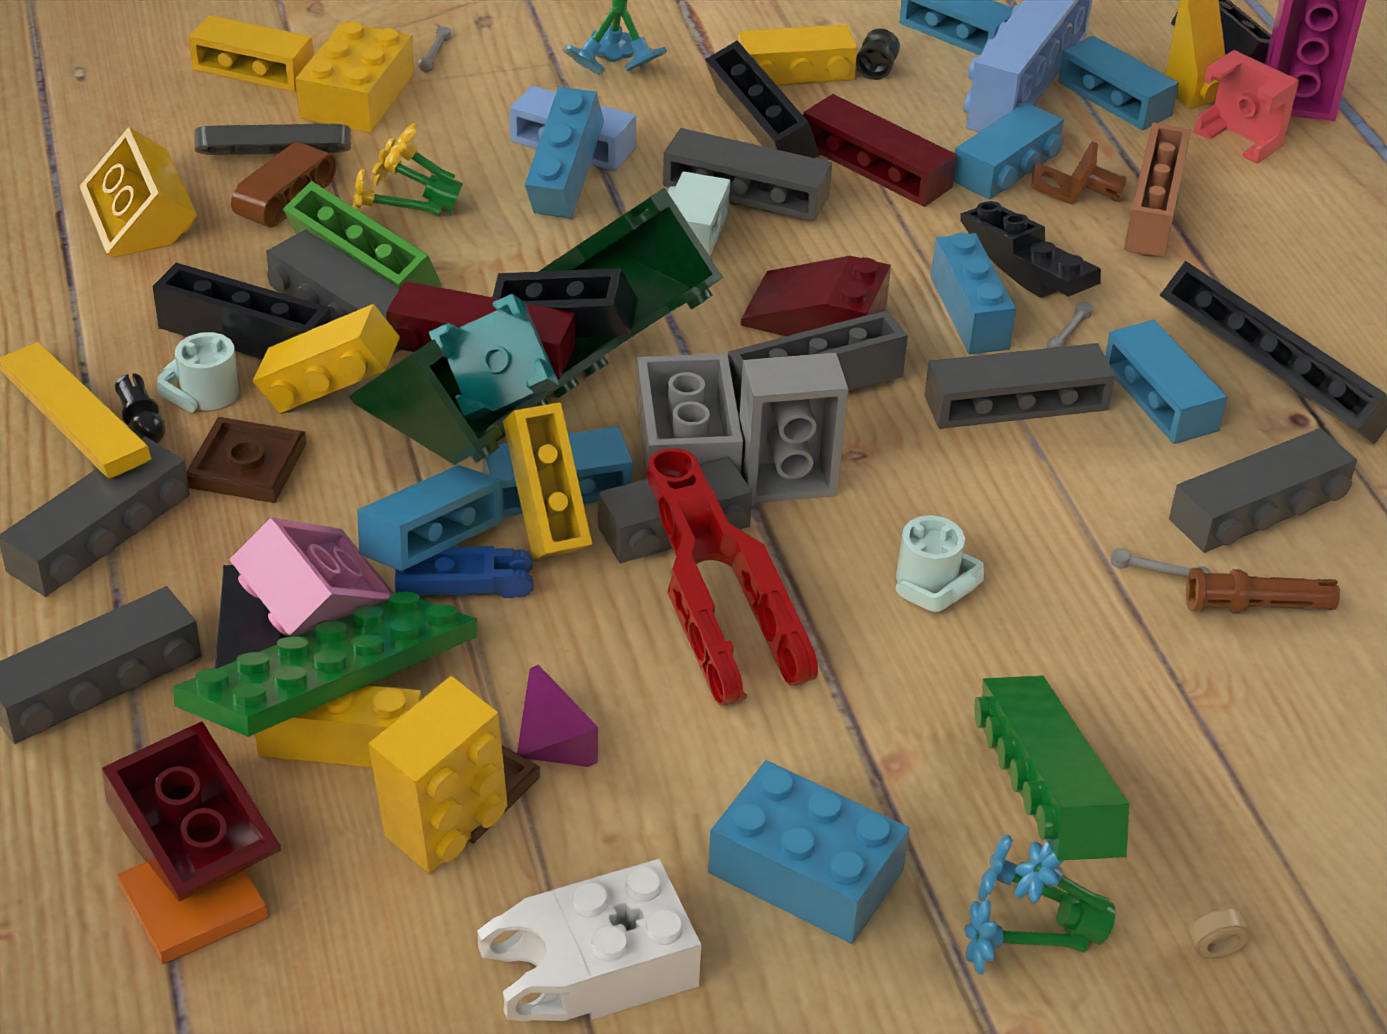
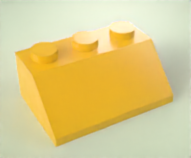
M130 127L126 129L79 186L105 251L112 257L173 245L181 234L190 229L197 216L168 150Z

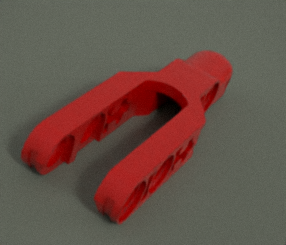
M677 448L662 449L655 452L649 459L646 474L647 480L658 503L661 523L676 555L667 594L716 702L719 705H726L746 699L747 694L743 691L741 674L733 657L734 646L731 640L726 641L714 616L716 606L696 565L707 560L723 562L732 567L785 682L793 686L816 679L818 663L815 651L765 545L728 523L713 489L708 484L696 457L692 453Z

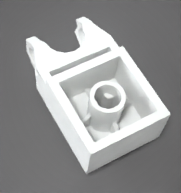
M660 859L527 897L477 930L478 949L482 958L505 962L524 961L536 966V968L526 972L518 981L503 991V1010L507 1020L524 1022L531 1020L565 1021L588 1013L592 1020L699 987L701 943ZM513 930L518 931L503 943H491L501 933ZM530 993H541L537 999L527 1004H517L520 999Z

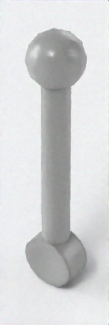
M439 27L436 29L435 42L426 57H422L418 62L421 71L428 72L432 69V60L443 41L451 38L450 28Z
M1086 302L1077 303L1075 315L1057 337L1054 336L1049 339L1047 348L1064 347V341L1082 318L1091 317L1092 305Z
M1120 548L1115 549L1111 555V564L1117 568H1126L1131 565L1188 577L1191 569L1131 556L1129 551ZM1204 566L1196 567L1203 569L1204 573H1211L1210 570Z

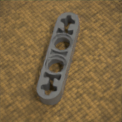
M342 124L202 126L194 130L195 151L205 155L279 154L292 143L298 141L328 153H341L351 149V128Z

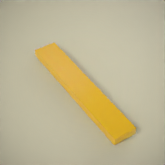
M39 342L0 357L1 372L108 479H112L152 460L148 445Z

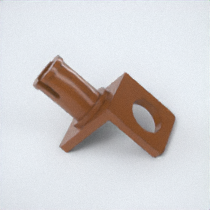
M1092 141L1072 176L1041 163H1035L1032 170L1031 187L1072 205L1080 191L1085 188L1117 201L1120 198L1119 194H1122L1125 188L1127 178L1096 166L1098 144ZM1042 176L1054 179L1058 182L1060 188L1048 185L1042 179Z

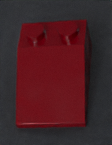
M850 255L769 270L764 275L741 318V326L789 336L882 312L887 306L891 265L877 262L867 257L859 258Z
M203 721L102 767L106 802L132 845L145 861L149 863L154 872L179 902L281 851V845Z

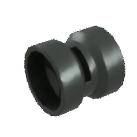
M881 28L874 29L867 34L856 58L857 69L863 76L874 80L883 79L888 76L900 50V43L895 34Z

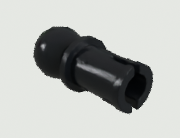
M132 373V379L135 386H132L128 374L119 377L115 383V391L123 405L122 418L124 422L140 439L145 436L159 443L166 432L165 422L158 415L159 408L157 403L149 398L143 378L136 373Z

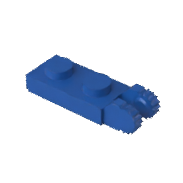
M494 546L451 547L403 571L395 569V593L413 592L423 596L494 594L495 591L504 598L525 597L527 594L530 595V591H533L534 579L529 574L533 566L532 554L519 548L514 550L513 548L494 549Z

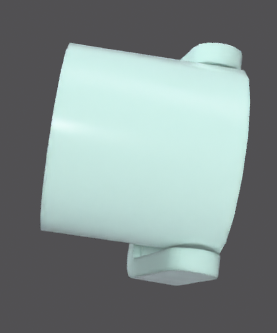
M213 332L198 333L183 339L175 349V359L158 376L157 393L189 413H193L197 409L202 411L218 410L235 402L240 395V383L235 348L232 341L223 334ZM178 379L180 383V389L172 385V383L176 382Z
M929 515L910 520L904 526L896 572L898 583L895 587L900 597L929 611L939 612L952 603H956L984 581V564L982 561L963 553L965 536L962 529L956 523L944 517Z

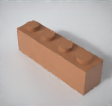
M1152 122L1131 210L1124 250L1133 251L1144 256L1155 255L1165 257L1192 129Z

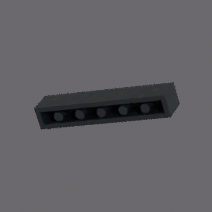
M1187 261L1182 264L1160 294L1164 300L1183 315L1371 443L1375 444L1387 429V394Z

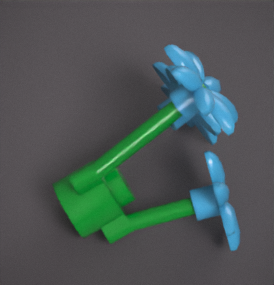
M1010 835L1003 836L996 846L995 853L990 856L991 868L986 870L982 876L978 892L979 900L982 903L980 905L978 901H974L971 904V924H967L964 927L966 937L971 939L966 950V959L974 963L975 971L978 974L984 973L986 960H994L993 948H1000L1002 943L1068 947L1083 953L1086 952L1089 942L1098 945L1103 944L1109 937L1115 922L1116 910L1114 903L1109 902V898L1093 893L1062 875L1063 872L1059 865L1063 861L1057 860L1047 840L1043 846L1039 842L1031 843L1029 856L1032 862H1022L1016 865L1005 860L1013 839H1011ZM996 880L1009 886L1012 882L1018 884L1015 889V896L1017 898H1022L1028 893L1029 899L1034 904L1039 901L1041 895L1060 903L1057 912V923L1064 927L1067 934L1003 931L1002 927L997 925L996 922L989 921L991 903L990 900L985 899L988 894H991Z

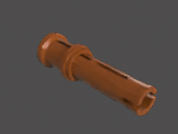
M1193 567L1190 569L1187 577L1186 600L1191 611H1200L1202 607H1225L1232 613H1240L1246 610L1247 607L1256 606L1336 610L1340 599V588L1337 585L1338 581L1336 579L1248 576L1241 569H1232L1229 574L1204 573L1203 569Z

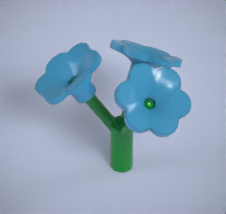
M612 0L611 10L599 29L592 32L591 38H588L583 48H576L568 44L563 49L576 63L598 75L603 73L605 68L596 61L595 55L604 56L606 60L611 62H617L622 57L629 58L635 53L634 58L625 65L626 71H629L667 52L665 47L650 49L645 38H640L627 10V0ZM621 16L629 33L622 32L623 29L620 26Z

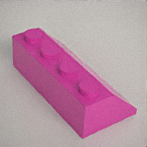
M1279 0L1265 65L1299 80L1290 116L1328 121L1336 120L1366 0Z

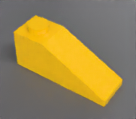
M1180 0L1165 75L1179 83L1176 98L1190 109L1216 100L1220 78H1216L1210 83H1206L1204 80L1207 66L1225 56L1219 0Z

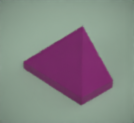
M539 664L530 668L517 754L525 759L585 767L598 763V726Z

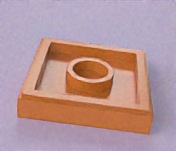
M148 862L117 874L119 887L162 964L268 918L267 906L245 869L180 902L162 882Z

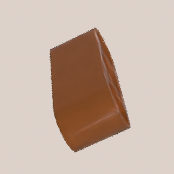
M302 142L292 143L236 186L231 198L232 211L266 227L272 228L287 218L283 208L311 181L324 189L332 182L337 170L336 157L333 154Z

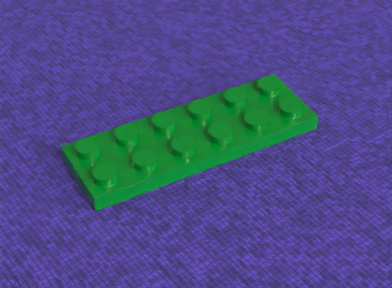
M397 592L390 595L389 600L374 606L359 607L353 611V614L337 621L319 623L312 631L299 636L282 638L277 641V645L260 652L244 653L237 657V661L220 668L199 671L196 673L195 678L173 686L174 706L250 737L476 638L477 618L459 613L451 605H436L419 599V595L413 592Z

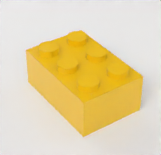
M342 21L295 78L299 119L323 124H342L349 126L353 130L371 133L414 76L412 35L400 33L392 28L380 29L364 26L355 21Z
M453 676L448 677L368 743L384 837L429 875L443 862L448 863L458 857L467 841L471 839V832L480 825L484 828L493 826L502 817L508 806L499 714Z

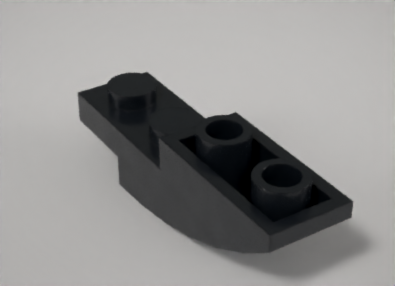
M994 201L982 202L977 205V208L960 214L962 224L969 234H977L992 262L1019 285L1040 298L1057 291L1069 297L1101 284V268L1083 260L1080 256L1072 255L1055 247L1051 242H1045V226L1028 219L1026 215L1017 214Z

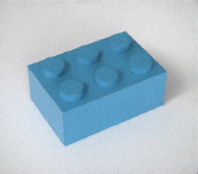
M765 760L710 830L708 873L853 944L904 870L910 828Z

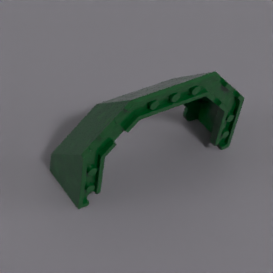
M664 187L538 271L621 268L638 298L630 336L575 338V349L560 380H558L559 386L480 422H475L463 416L456 400L457 395H462L448 360L441 358L445 355L436 340L433 339L349 395V397L358 407L455 465L470 456L477 463L500 447L497 441L506 436L502 421L513 411L548 405L549 403L545 398L551 393H554L559 398L579 384L575 376L583 371L586 377L603 368L609 363L605 355L683 304L687 303L689 308L693 309L713 296L709 287L721 280L723 276Z

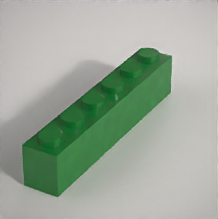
M1041 675L983 678L982 697H976L974 703L976 725L978 728H983L986 733L988 747L994 748L998 754L1001 770H1007L1010 775L1013 791L1019 792L1022 796L1026 814L1034 817L1040 839L1047 840L1058 861L1127 857L1129 802L1045 677Z

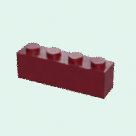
M831 94L803 112V116L810 124L820 155L923 207L953 188L957 154L835 94Z
M404 281L386 311V320L400 336L395 349L415 352L432 341L429 335L430 331L448 323L460 328L497 311L492 303L499 300V298ZM526 304L556 378L560 380L575 349V313Z

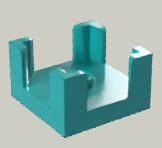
M513 294L492 303L497 311L460 328L448 323L429 332L431 339H435L444 352V357L447 358L462 395H457L456 400L463 416L475 422H480L559 386L526 304Z

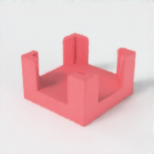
M1233 50L1207 66L1204 81L1210 83L1216 78H1220L1215 104L1198 115L1194 133L1206 139H1212L1225 129H1229L1256 143L1243 152V157L1258 164L1284 144L1299 80Z

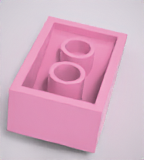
M270 518L229 559L240 573L238 577L240 584L252 596L260 598L270 611L268 618L272 625L286 636L302 635L314 630L319 623L337 621L353 614V611L359 607L374 606L389 600L390 595L394 594L364 556L359 555V549L341 528Z

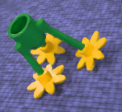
M411 123L399 135L398 141L394 137L390 138L386 143L385 150L381 149L379 151L378 157L380 161L372 168V174L374 175L372 183L377 187L380 180L386 181L388 172L394 175L400 173L425 185L426 188L422 197L429 199V202L375 194V190L364 189L365 169H361L355 181L356 193L353 196L354 203L352 207L360 211L361 205L373 206V203L426 211L439 216L441 209L449 213L452 212L463 183L454 179L455 174L441 169L417 152L418 148L409 142L417 131L415 129L417 124ZM402 156L407 161L412 159L433 174L429 178L402 165V160L398 159V157Z

